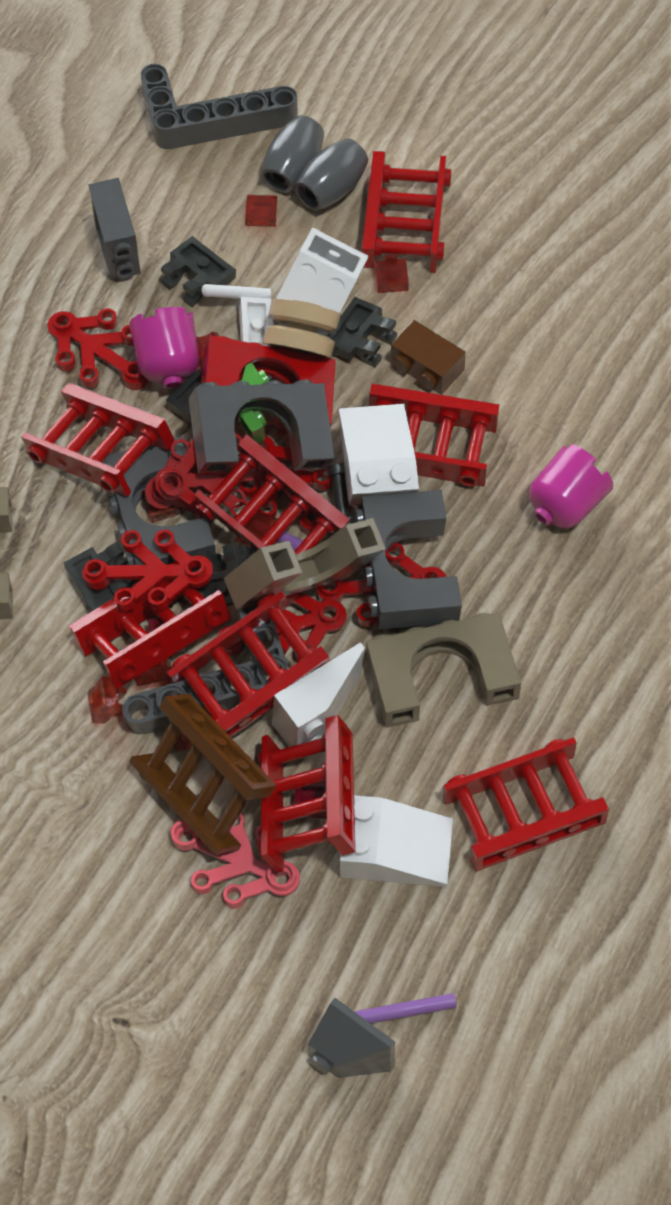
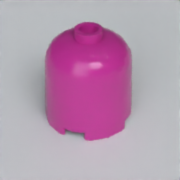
M166 307L155 309L156 315L143 319L142 314L136 315L130 320L129 324L141 374L150 382L163 384L164 388L181 386L183 380L195 373L199 364L193 312L186 314L183 307Z
M571 444L568 448L563 446L530 485L529 499L535 509L533 512L534 516L544 525L551 524L565 529L574 527L613 490V481L609 473L605 471L602 475L593 465L596 459L587 451L574 444Z

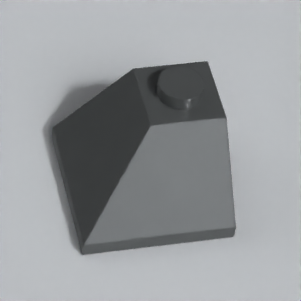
M334 998L308 1043V1056L311 1058L309 1061L321 1073L328 1074L330 1072L337 1078L390 1072L395 1066V1041L337 998Z

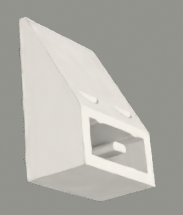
M312 227L276 299L309 302L340 313L369 256ZM277 322V323H279V324H281V325L287 327V324H283V323ZM317 331V334L327 336L328 332Z

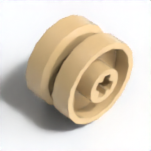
M272 299L269 316L274 321L287 324V327L278 325L266 327L262 344L332 358L335 342L330 337L317 334V331L328 333L337 331L341 317L339 312L304 301Z

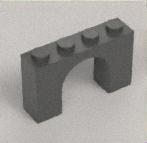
M301 380L294 384L268 381L262 385H250L249 382L240 381L232 383L230 386H218L215 382H206L196 386L188 398L198 474L230 473L239 460L234 429L235 417L237 414L250 409L267 411L283 423L289 435L294 470L326 469L335 459L324 383L313 384L310 380Z
M181 436L175 437L174 440L181 439ZM177 443L174 447L177 455L182 456L185 453L182 443ZM155 445L148 446L123 475L131 490L129 496H124L115 491L113 496H109L113 515L120 514L122 523L117 524L120 539L126 531L135 530L139 532L143 544L164 564H171L175 561L168 553H162L156 547L154 536L158 531L164 529L170 530L174 534L176 543L190 556H195V553L210 551V555L216 554L215 543L206 517L172 526H156L147 523L136 513L139 502L145 496L147 483L165 467L170 456L169 449L166 450ZM127 450L109 454L105 458L106 465L113 467ZM132 539L128 541V544H133L137 540ZM164 539L160 543H168L170 539ZM125 551L128 565H145L133 553Z
M442 490L362 496L361 508L355 510V523L373 518L386 547V550L368 562V567H364L365 586L372 588L373 595L369 596V613L371 617H376L378 629L436 625L446 620L459 621L462 601L457 576L428 579L409 578L394 570L385 556L386 551L398 541L444 535L447 517Z

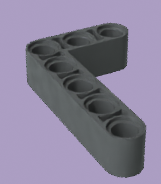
M149 64L141 71L143 98L154 140L163 149H174L281 128L298 116L297 92L289 86H278L176 106L165 67L159 64Z
M257 604L239 609L241 619L258 608ZM270 619L255 629L254 632L261 641L269 640L273 642L272 646L267 650L281 669L285 668L288 670L276 625ZM251 652L252 661L235 666L249 683L250 687L258 691L269 682L265 678L267 675L266 671ZM222 670L200 675L209 690L215 692L214 697L223 710H231L240 704L239 699L241 697L232 688V684ZM186 680L134 694L126 699L122 707L123 715L130 730L137 734H148L168 728L170 724L169 718L159 708L165 696L190 694L207 713L208 711ZM137 710H148L145 718L139 720L132 718Z

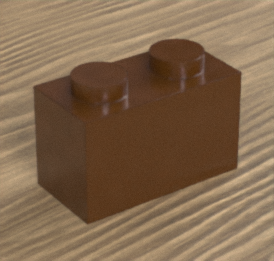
M413 320L391 344V363L401 373H407L417 379L425 388L433 389L441 395L465 370L466 352L416 320Z

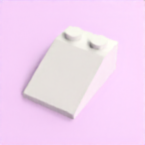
M404 404L338 409L349 505H361L362 496L418 492L419 483L416 458Z
M361 642L274 695L272 725L288 747L322 738V735L325 733V718L339 714L361 676L365 650Z
M354 795L356 852L343 856L340 854V877L447 887L453 818L385 798Z

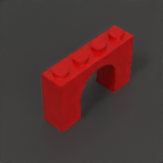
M210 335L203 352L200 384L215 382L218 386H230L232 383L242 380L245 367L251 362L258 372L263 370L266 375L272 376V378L277 379L283 384H294L301 380H310L313 384L324 383L331 427L336 359L327 358L319 354L311 355L296 352L288 348L280 349L264 346L257 342L249 343L233 340L226 336Z

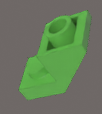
M252 362L246 365L242 381L249 382L250 385H262L270 381L263 370L259 372L256 370ZM250 409L237 414L238 422L249 437L257 443L266 439L264 426L267 423L259 409Z

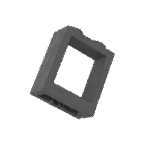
M119 178L88 184L94 223L110 280L125 279L141 274L136 235Z

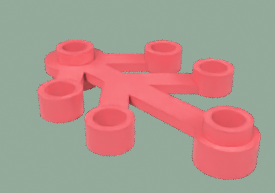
M242 813L237 818L240 820V823L237 826H232L229 831L241 844L240 849L214 855L213 852L203 845L201 839L183 820H179L173 825L171 837L176 848L182 851L196 849L228 863L208 871L198 870L194 872L191 877L192 889L197 894H207L212 890L213 885L247 873L260 877L241 886L230 884L224 889V903L229 908L236 909L241 907L247 898L268 891L276 896H287L292 894L299 886L300 874L292 863L284 861V871L277 873L269 864L255 859L244 829L245 822ZM259 825L255 830V841L257 845L259 840H261V838L259 837L261 834V825ZM185 834L193 837L188 842H182L180 838ZM279 876H286L289 880L285 884H279L276 882V879ZM200 878H206L209 881L205 886H198L196 884V881ZM232 892H238L241 896L233 901L228 898V895Z

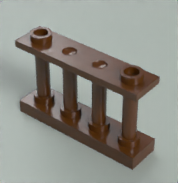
M190 694L165 696L159 708L167 715L170 721L166 732L154 753L132 756L129 762L139 772L140 777L156 790L201 839L203 845L209 851L213 852L214 855L237 851L240 849L241 844L229 831L248 800L270 797L277 785ZM183 732L190 740L192 746L175 774L165 763V760L179 735ZM204 755L212 763L214 769L197 797L186 784ZM226 778L233 785L236 793L222 817L218 820L208 809V806Z

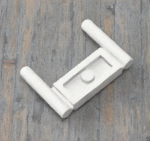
M203 285L202 294L205 297L239 299L241 341L263 343L266 327L273 325V320L267 318L272 301L270 288Z

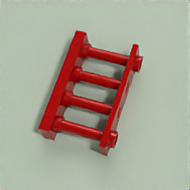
M373 151L362 243V253L369 257L363 268L374 269L375 257L381 256L384 253L430 257V273H436L437 261H443L445 242H439L444 187H450L452 169L446 168V156L440 155L439 171L391 168L390 164H385L384 151ZM390 180L437 183L436 195L388 192V189L383 188L384 183H389ZM387 204L435 207L434 220L385 216V213L380 212L381 207H387ZM384 229L433 232L432 244L383 241V238L378 237V231L384 232Z
M68 383L61 391L67 403V410L42 438L26 432L22 434L21 438L27 447L26 452L28 456L36 463H46L100 485L110 493L115 491L128 497L131 490L123 475L148 446L155 445L168 450L171 443L175 441L165 419ZM83 417L89 420L65 448L54 444L76 418ZM106 426L113 429L89 458L78 454L100 427L104 428ZM124 436L137 438L113 467L102 463Z
M372 383L369 393V406L404 404L414 451L421 421L440 424L434 455L414 452L418 476L458 482L470 487H485L487 464L479 463L485 432L496 433L500 404ZM454 426L472 429L466 460L447 457Z
M247 434L238 443V452L241 453L239 456L240 461L212 494L207 497L200 490L194 494L195 501L198 503L196 509L209 520L215 517L255 551L274 545L302 511L306 512L308 509L318 517L316 520L318 524L294 551L295 555L317 546L328 532H338L350 522L347 516ZM258 467L267 475L265 477L266 482L238 515L232 518L219 505L250 469L254 470ZM283 488L292 495L290 499L292 503L259 540L244 527L276 490L280 491Z
M164 579L156 587L165 589L175 579ZM188 586L170 601V604L184 596L193 605L179 615H176L168 607L162 611L152 609L147 593L136 602L135 607L130 611L119 610L113 598L69 625V628L79 651L85 657L98 649L107 658L103 663L113 686L118 689L231 619V615L221 591L218 590L205 598L195 588ZM159 596L155 598L154 601L159 602L163 600L164 597ZM124 597L120 602H127L130 597ZM156 614L164 624L147 633L139 623ZM127 631L136 641L119 651L110 641Z
M282 591L276 595L271 593L258 602V608L193 654H185L176 659L172 664L173 668L167 671L175 683L183 680L187 681L210 716L230 737L272 709L275 694L331 661L322 646L316 650L314 648L309 649L282 610L288 607L290 603ZM270 619L298 656L296 659L297 663L288 670L279 667L254 632L255 629ZM243 639L269 676V683L258 691L250 687L226 653L227 649ZM213 659L241 697L239 699L240 704L230 711L228 709L223 710L197 672Z
M339 715L325 718V733L319 739L280 749L269 735L262 736V751L258 754L259 763L262 771L277 785L270 797L261 798V840L258 842V851L262 860L267 861L279 873L284 871V852L325 841L333 844L342 856L355 853L352 731ZM326 751V762L323 763L322 767L283 778V763ZM326 781V792H324L323 797L283 807V792ZM327 811V822L324 823L323 827L283 838V822Z
M574 737L564 741L563 739L553 740L542 749L468 776L465 774L457 775L444 784L443 801L445 805L459 801L477 840L475 845L471 846L470 856L475 872L606 824L609 808L604 797L596 800L587 798L569 761L575 756L577 742ZM556 765L575 804L572 809L561 813L560 811H555L537 771ZM524 777L542 818L529 825L522 823L504 783ZM488 789L492 790L510 828L507 833L496 837L489 834L472 795Z

